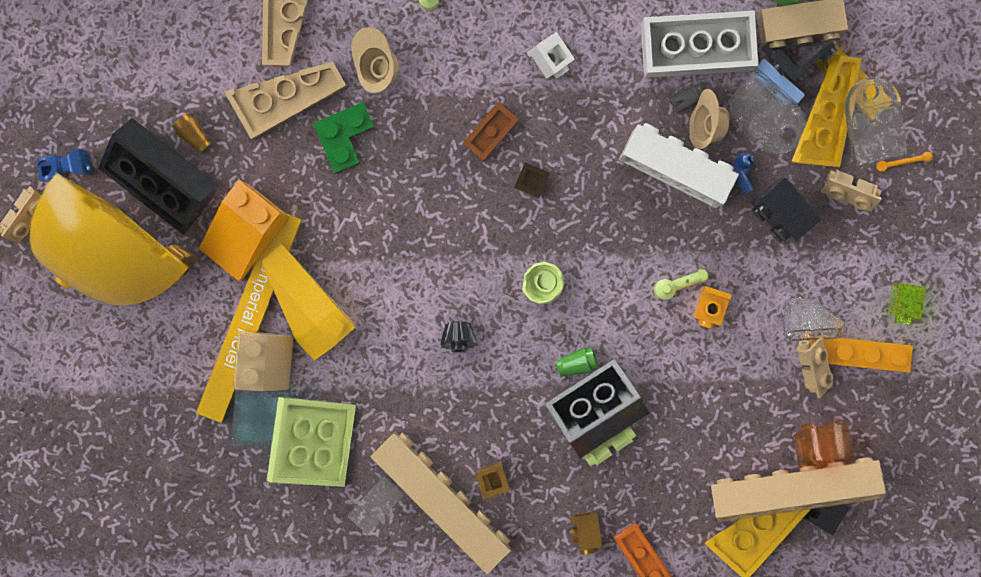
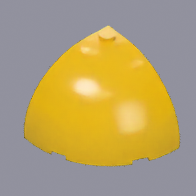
M59 174L53 177L36 206L30 228V244L33 254L38 262L56 276L55 281L66 289H69L71 286L82 294L104 304L134 305L150 300L166 291L189 268L119 208Z

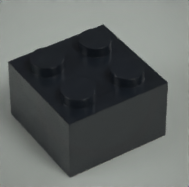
M786 177L775 181L751 202L754 206L752 209L754 215L761 222L767 221L772 227L770 233L780 243L782 241L785 244L796 242L822 220Z

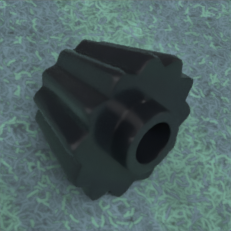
M454 321L445 324L440 342L441 348L451 349V352L462 353L468 351V348L478 346L471 323Z

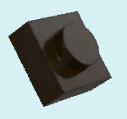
M525 162L514 189L539 199L550 173Z

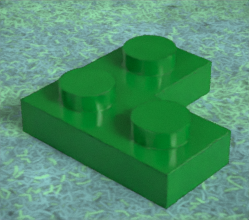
M363 102L313 123L335 174L360 164L350 138L374 128Z

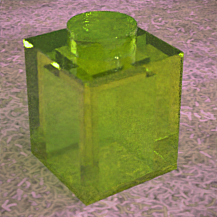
M892 283L887 316L895 317L894 322L911 324L912 320H921L926 287Z

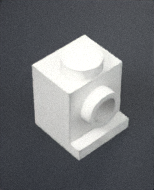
M557 32L526 52L529 57L532 56L546 78L554 75L557 79L569 70L567 65L575 60Z

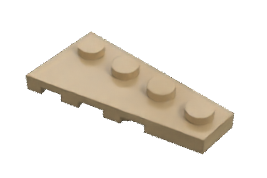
M263 0V67H291L308 0Z
M329 62L300 70L297 73L286 76L282 75L272 80L261 83L257 82L243 88L224 92L251 140H254L347 86L335 64Z

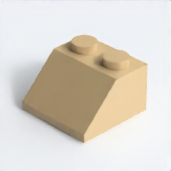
M238 331L234 389L251 391L289 390L294 336Z

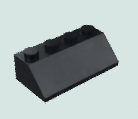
M133 118L112 133L98 167L99 170L183 235L210 203L219 186Z

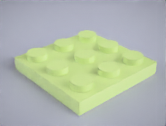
M279 397L267 481L272 483L345 487L356 405Z

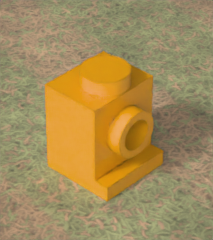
M703 286L692 318L698 319L697 325L713 329L714 325L721 326L732 294ZM711 303L717 307V311L714 314H710L707 309Z

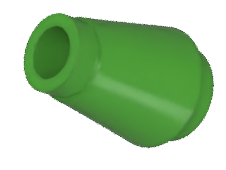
M583 347L556 361L560 376L593 373L594 369H598V362L593 348L586 349V347Z

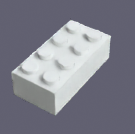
M755 10L644 17L641 22L644 78L753 71L758 67Z
M644 123L643 126L639 124L636 126L619 158L620 161L714 208L724 205L739 175L733 172V166L723 161H719L717 164L708 159L709 155L696 148L691 151L683 147V141L673 136H669L667 139L659 135V130L649 124Z

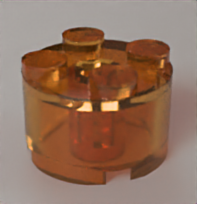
M845 420L830 421L825 426H818L817 423L803 424L800 426L801 430L793 435L799 469L805 466H816V469L828 468L827 464L845 460V465H848L855 461L849 427L845 426Z

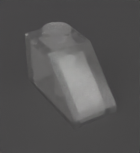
M793 297L785 300L781 310L785 342L818 340L820 337H823V340L840 339L845 329V323L814 299Z

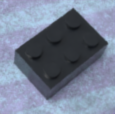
M615 359L545 403L579 458L649 414L642 398Z

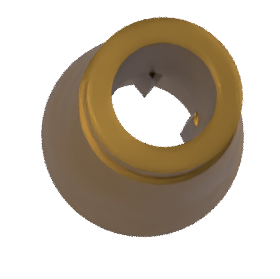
M187 112L172 125V128L175 130L174 134L198 153H201L211 144L195 115L192 117Z

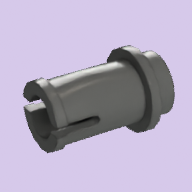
M699 83L696 85L690 84L689 89L670 97L671 105L680 100L683 101L673 107L676 114L697 103L703 90Z

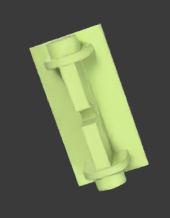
M628 427L584 455V458L590 467L594 464L598 466L601 462L612 456L608 449L613 445L618 452L632 443V439L636 435L631 427Z

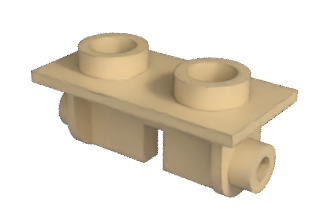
M837 169L828 172L826 177L828 181L821 189V192L829 195L832 199L845 201L860 210L870 212L881 201L880 194L882 190L878 189V185L858 179L856 186H853L854 176Z
M31 186L27 190H23L14 203L19 208V211L16 213L10 209L2 222H0L1 236L20 244L31 228L33 214L42 196L39 194V191Z
M820 337L814 344H810L808 340H802L797 347L801 365L810 366L802 369L805 387L809 389V392H816L817 398H821L833 385V375L830 372L828 352L825 349L823 337Z

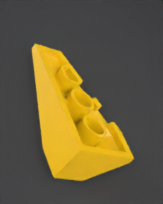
M282 243L261 261L295 340L314 361L333 348L355 328L354 322Z

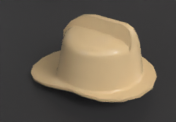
M373 27L362 28L355 34L351 45L358 79L366 91L380 93L393 84L399 72V63L396 56L391 52L385 35L380 30Z
M706 89L701 93L689 122L690 140L694 147L698 149H704L710 143L721 141L726 136L729 128L730 113L726 108L719 107L717 97L710 89Z

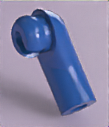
M750 153L740 154L733 164V172L739 174L735 183L742 195L754 189L748 178L750 168L755 162L754 157Z

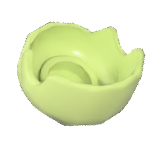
M547 262L537 263L524 274L522 290L530 301L539 304L552 303L561 295L564 288V276L556 265Z

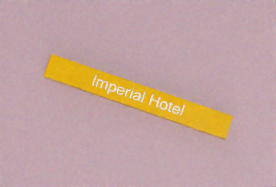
M287 214L290 217L253 266L196 413L220 423H223L236 391L233 383L238 331L259 332L274 294L261 261L281 243L290 252L302 222L301 219Z

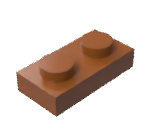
M498 102L467 137L463 145L484 162L518 123L519 119Z

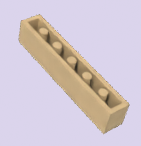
M395 431L370 457L488 574L511 551L508 545L510 539L501 530L495 532L488 525L491 520L481 510L476 513L469 506L472 503L471 500L462 491L456 493L450 487L452 481L442 471L437 474L430 467L433 462L423 452L418 455L411 448L414 443L403 432L398 435Z
M868 457L855 460L856 464L844 465V462H833L827 464L828 468L816 469V466H806L800 468V472L788 473V470H779L772 472V476L761 478L760 474L745 476L742 481L733 482L732 478L717 480V484L711 485L716 519L718 522L884 499L886 492L879 460L873 461L872 458Z

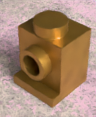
M501 461L480 467V471L475 472L483 499L510 491Z
M596 511L569 515L570 523L576 524V527H571L573 544L579 543L580 554L596 553V548H602Z

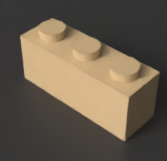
M820 0L761 9L757 15L762 47L770 46V50L785 48L788 43L797 42V46L809 45L814 43V39L824 38V42H831L834 38L839 40L841 35L848 30L844 0Z

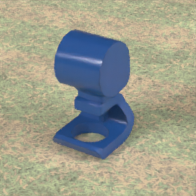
M72 150L63 158L53 155L36 159L41 182H50L56 174L64 177L65 173L71 172L92 176L89 151Z

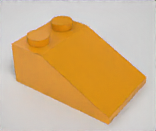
M238 180L221 202L199 249L236 280L241 282L290 217L250 184Z

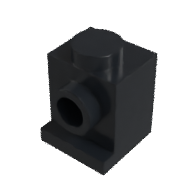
M842 504L812 509L814 511L811 516L806 514L804 518L829 534L834 535L850 507Z

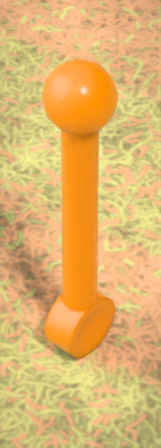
M924 152L921 156L891 162L879 161L876 164V168L878 171L883 172L889 167L918 161L930 162L933 159V155L931 152Z

